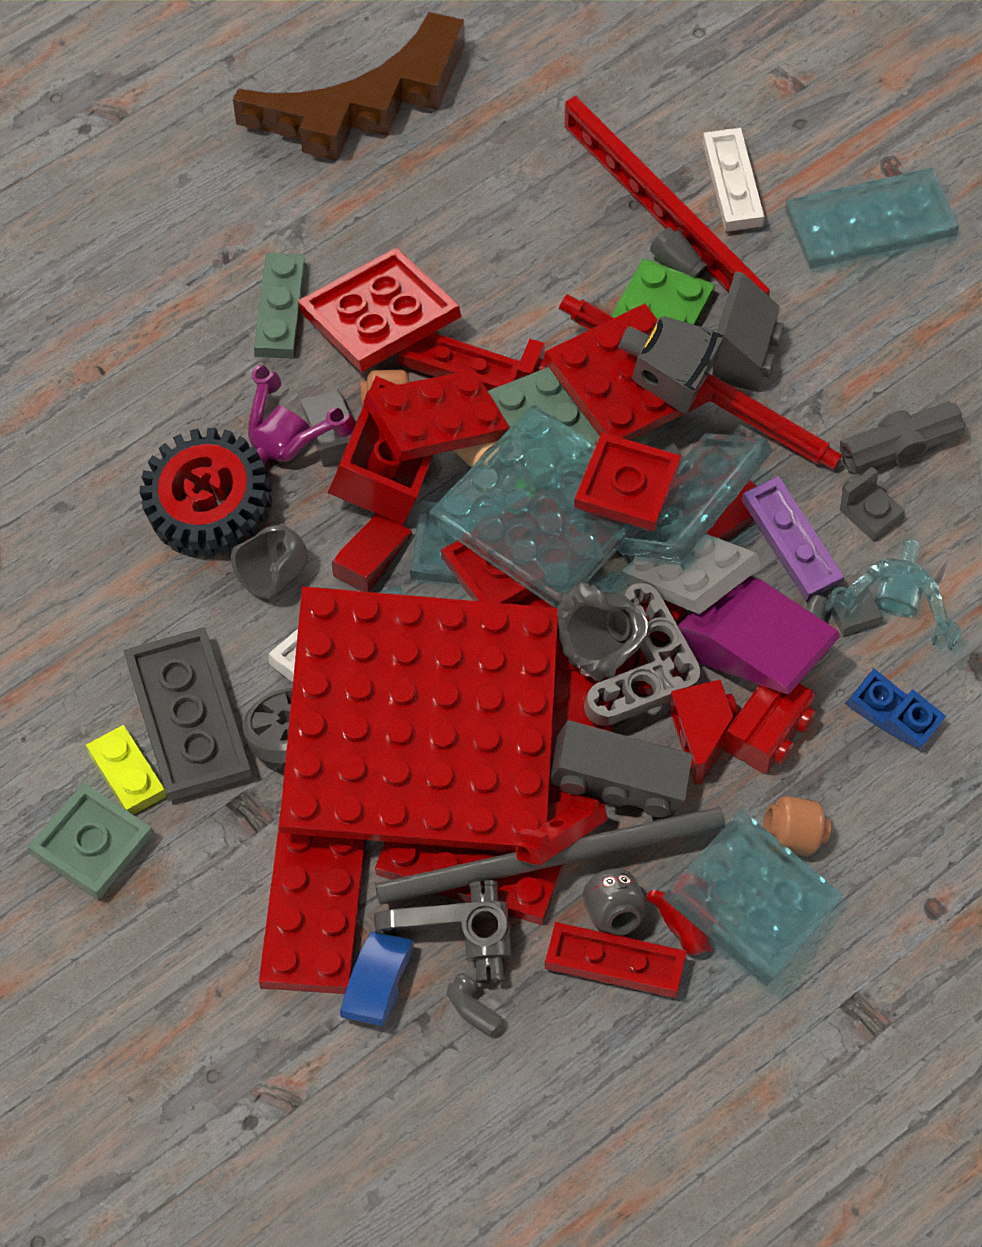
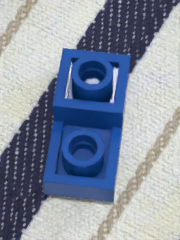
M875 668L872 669L845 703L883 731L921 749L946 717L945 714L912 689L907 695Z
M370 932L354 966L340 1009L342 1018L380 1026L385 1024L399 997L398 982L414 953L413 940Z

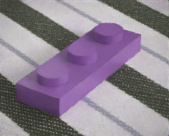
M779 476L743 494L741 499L806 601L812 595H819L841 584L844 578L843 574Z

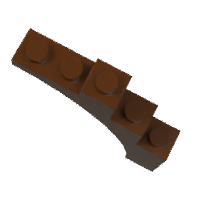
M428 12L416 34L398 53L379 67L353 80L328 88L297 93H266L238 88L233 98L236 124L248 129H258L279 134L286 138L300 139L302 153H307L317 158H328L338 161L352 127L366 132L388 135L402 102L416 107L438 110L465 46L464 19Z

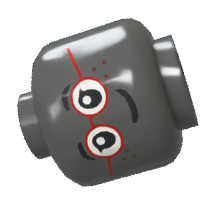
M623 869L601 871L593 876L585 885L583 902L592 923L600 932L625 935L635 930L644 919L647 911L646 898L637 880L630 872Z

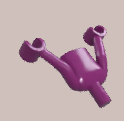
M258 365L253 369L252 379L256 383L257 389L249 418L248 437L264 465L269 459L279 462L291 461L306 444L329 430L333 429L341 437L351 435L356 421L351 414L344 417V413L338 407L330 409L326 415V420L311 428L300 416L280 405L262 422L267 396L276 392L281 387V379L276 372L269 374V370L264 365Z

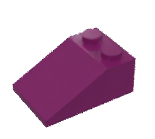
M751 576L700 615L691 612L678 626L698 663L789 694L841 637L838 630L764 581Z

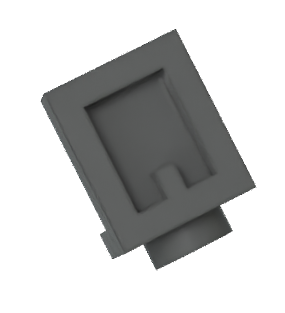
M871 467L861 475L859 473L852 475L842 487L840 511L874 542L904 519L905 510L877 485L879 472L874 467Z

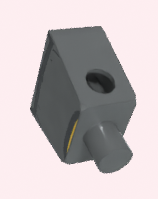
M664 316L658 319L650 335L628 326L618 348L638 357L632 375L634 382L687 415L718 357L724 334Z

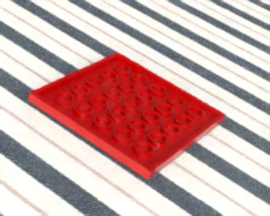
M302 586L279 833L516 852L514 844L520 840L519 832L525 828L535 831L547 823L558 615L556 612L558 608Z

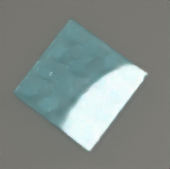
M535 404L429 511L430 522L555 608H558L560 605V600L564 593H569L571 588L577 586L578 583H587L638 528L634 525L574 508V498L596 445Z

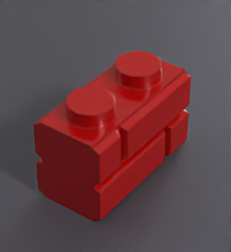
M798 683L789 694L759 684L725 731L723 743L725 752L741 761H746L747 765L763 774L768 773L775 762L782 765L794 746V743L791 742L793 736L797 731L804 734L815 718L816 711L812 709L815 695L813 691Z

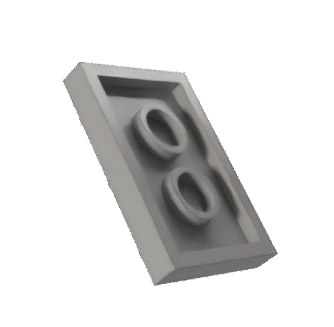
M681 525L668 531L664 538L652 548L636 555L633 562L622 569L621 573L626 584L630 586L635 583L650 584L656 588L662 599L700 615L760 569L762 565L756 552Z

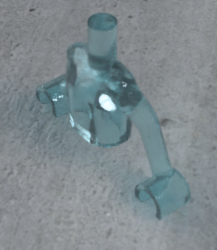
M912 539L904 541L900 559L887 558L875 562L848 588H835L826 604V611L829 612L834 602L842 603L846 608L844 617H848L855 603V598L879 578L875 602L880 610L899 617H913L918 612L921 595L925 591L937 626L930 638V643L935 645L939 635H944L949 638L951 642L949 651H952L961 636L959 626L947 618L936 581L928 574L927 570L916 565L920 544Z

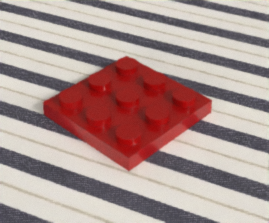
M397 247L298 300L300 312L361 373L462 317L459 305Z
M645 303L545 351L543 361L599 435L603 432L631 441L684 414L634 382L632 375L638 357L618 348L628 326L645 334H651L658 319ZM704 381L689 411L711 401L713 390L706 381Z

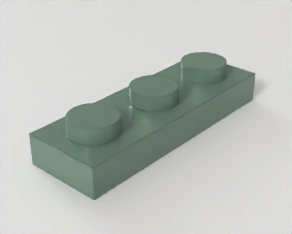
M266 253L254 342L255 357L290 359L295 357L300 316L298 300L302 299L306 266L305 254Z

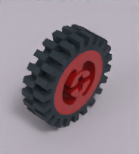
M207 428L206 437L201 436L199 429L189 430L192 440L185 442L182 435L179 434L173 437L176 443L175 448L171 450L164 443L158 448L162 458L159 459L152 455L149 459L148 464L152 471L143 470L141 476L145 486H140V496L143 500L141 502L142 508L154 532L157 533L159 539L165 545L169 542L172 550L180 553L184 548L188 556L197 558L198 550H202L205 558L214 557V548L219 547L222 554L226 555L231 553L229 543L236 541L237 544L245 542L244 534L247 532L254 537L260 531L257 521L266 522L269 515L265 507H271L272 497L269 493L272 492L271 482L258 452L253 446L249 447L247 440L239 436L236 440L233 432L225 429L222 437L219 436L216 428ZM193 480L195 481V483H196V485H197V487H198V489H199V491H200L199 493H198V491H197V489H196V486H195L194 483L191 482V481H193ZM233 484L231 492L228 496L226 493L227 486ZM185 490L187 496L184 500L180 501L181 495ZM213 492H214V494H215V496H216L218 502L221 503V505L218 506V504H217V502H216V499H215L214 495L212 494Z

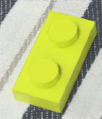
M124 725L86 744L88 754L123 809L135 815L166 798L165 789Z

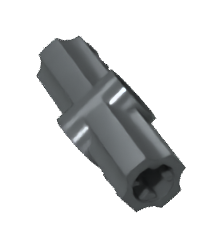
M950 401L912 415L904 410L896 411L886 416L876 428L841 440L839 449L841 454H843V463L848 472H853L854 474L891 461H895L898 465L909 464L920 458L927 448L964 435L965 425L962 412L956 403H951Z

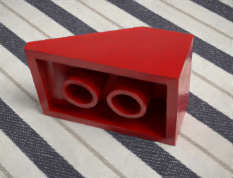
M375 375L369 390L397 384ZM364 403L331 482L328 494L404 524L417 499L433 455L398 462Z

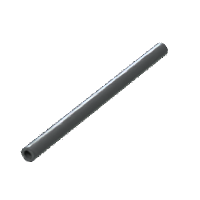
M721 807L582 837L542 865L517 860L516 852L375 883L379 905L468 886L476 881L482 883L486 880H495L724 829L725 819Z

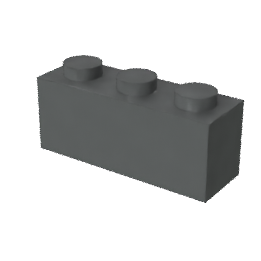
M567 720L556 736L549 784L559 786L562 791L569 794L581 795L585 793L600 797L605 803L610 805H630L643 809L646 814L651 816L672 817L685 802L692 754Z

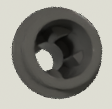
M670 227L666 228L650 247V252L655 255L654 260L656 262L690 275L693 278L697 277L700 279L708 269V265L680 230L675 232Z

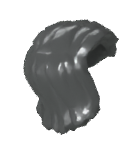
M578 583L577 586L571 588L569 593L563 594L556 612L558 615L557 638L561 643L562 652L568 657V662L573 667L580 669L581 675L588 678L592 677L595 681H603L606 677L611 678L616 675V669L621 667L641 647L648 634V620L626 596L615 592H602L597 585L590 586L588 583Z

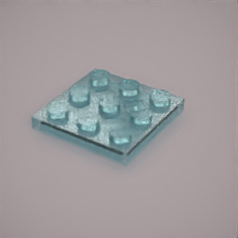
M741 809L675 881L663 898L767 987L844 895Z

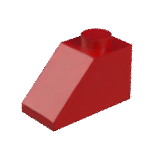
M721 679L671 691L669 713L682 751L692 754L690 774L694 785L703 783L723 750L725 731L738 715L735 699L732 693H725Z

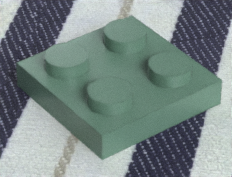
M83 783L33 840L28 849L30 855L99 900L154 834L151 826Z

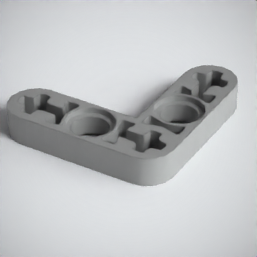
M647 583L631 585L626 590L624 596L632 603L635 598L641 603H649L646 612L641 605L635 606L650 620L648 622V634L640 647L648 664L601 681L591 687L584 702V711L589 720L597 725H612L670 702L671 691L694 686L699 680L701 670L694 654L660 593L655 587ZM654 631H662L670 637L671 645L664 648L657 647L650 641L649 634ZM677 653L674 661H672L671 657ZM674 666L679 673L687 672L688 676L685 681L680 676L672 677L671 674ZM639 680L645 681L651 685L654 694L647 698L639 697L632 691L631 684ZM621 690L622 698L617 699ZM601 697L604 702L615 700L611 710L608 711L605 706L597 707L598 698Z

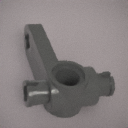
M480 881L470 883L471 903L392 909L374 914L375 933L385 935L463 929L466 960L468 962H476V982L490 983L489 970H491V979L494 983L505 981L503 960L511 958V926L508 919L507 903L498 901L497 881H484L485 894H483V886ZM485 917L495 918L498 921V929L493 936L481 938L475 934L476 925L481 919Z

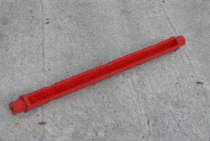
M569 294L564 296L559 305V310L570 315L572 321L588 330L614 318L584 299L579 301ZM708 374L705 381L713 390L712 403L818 465L822 463L832 470H835L843 454L832 449L830 443L712 374Z

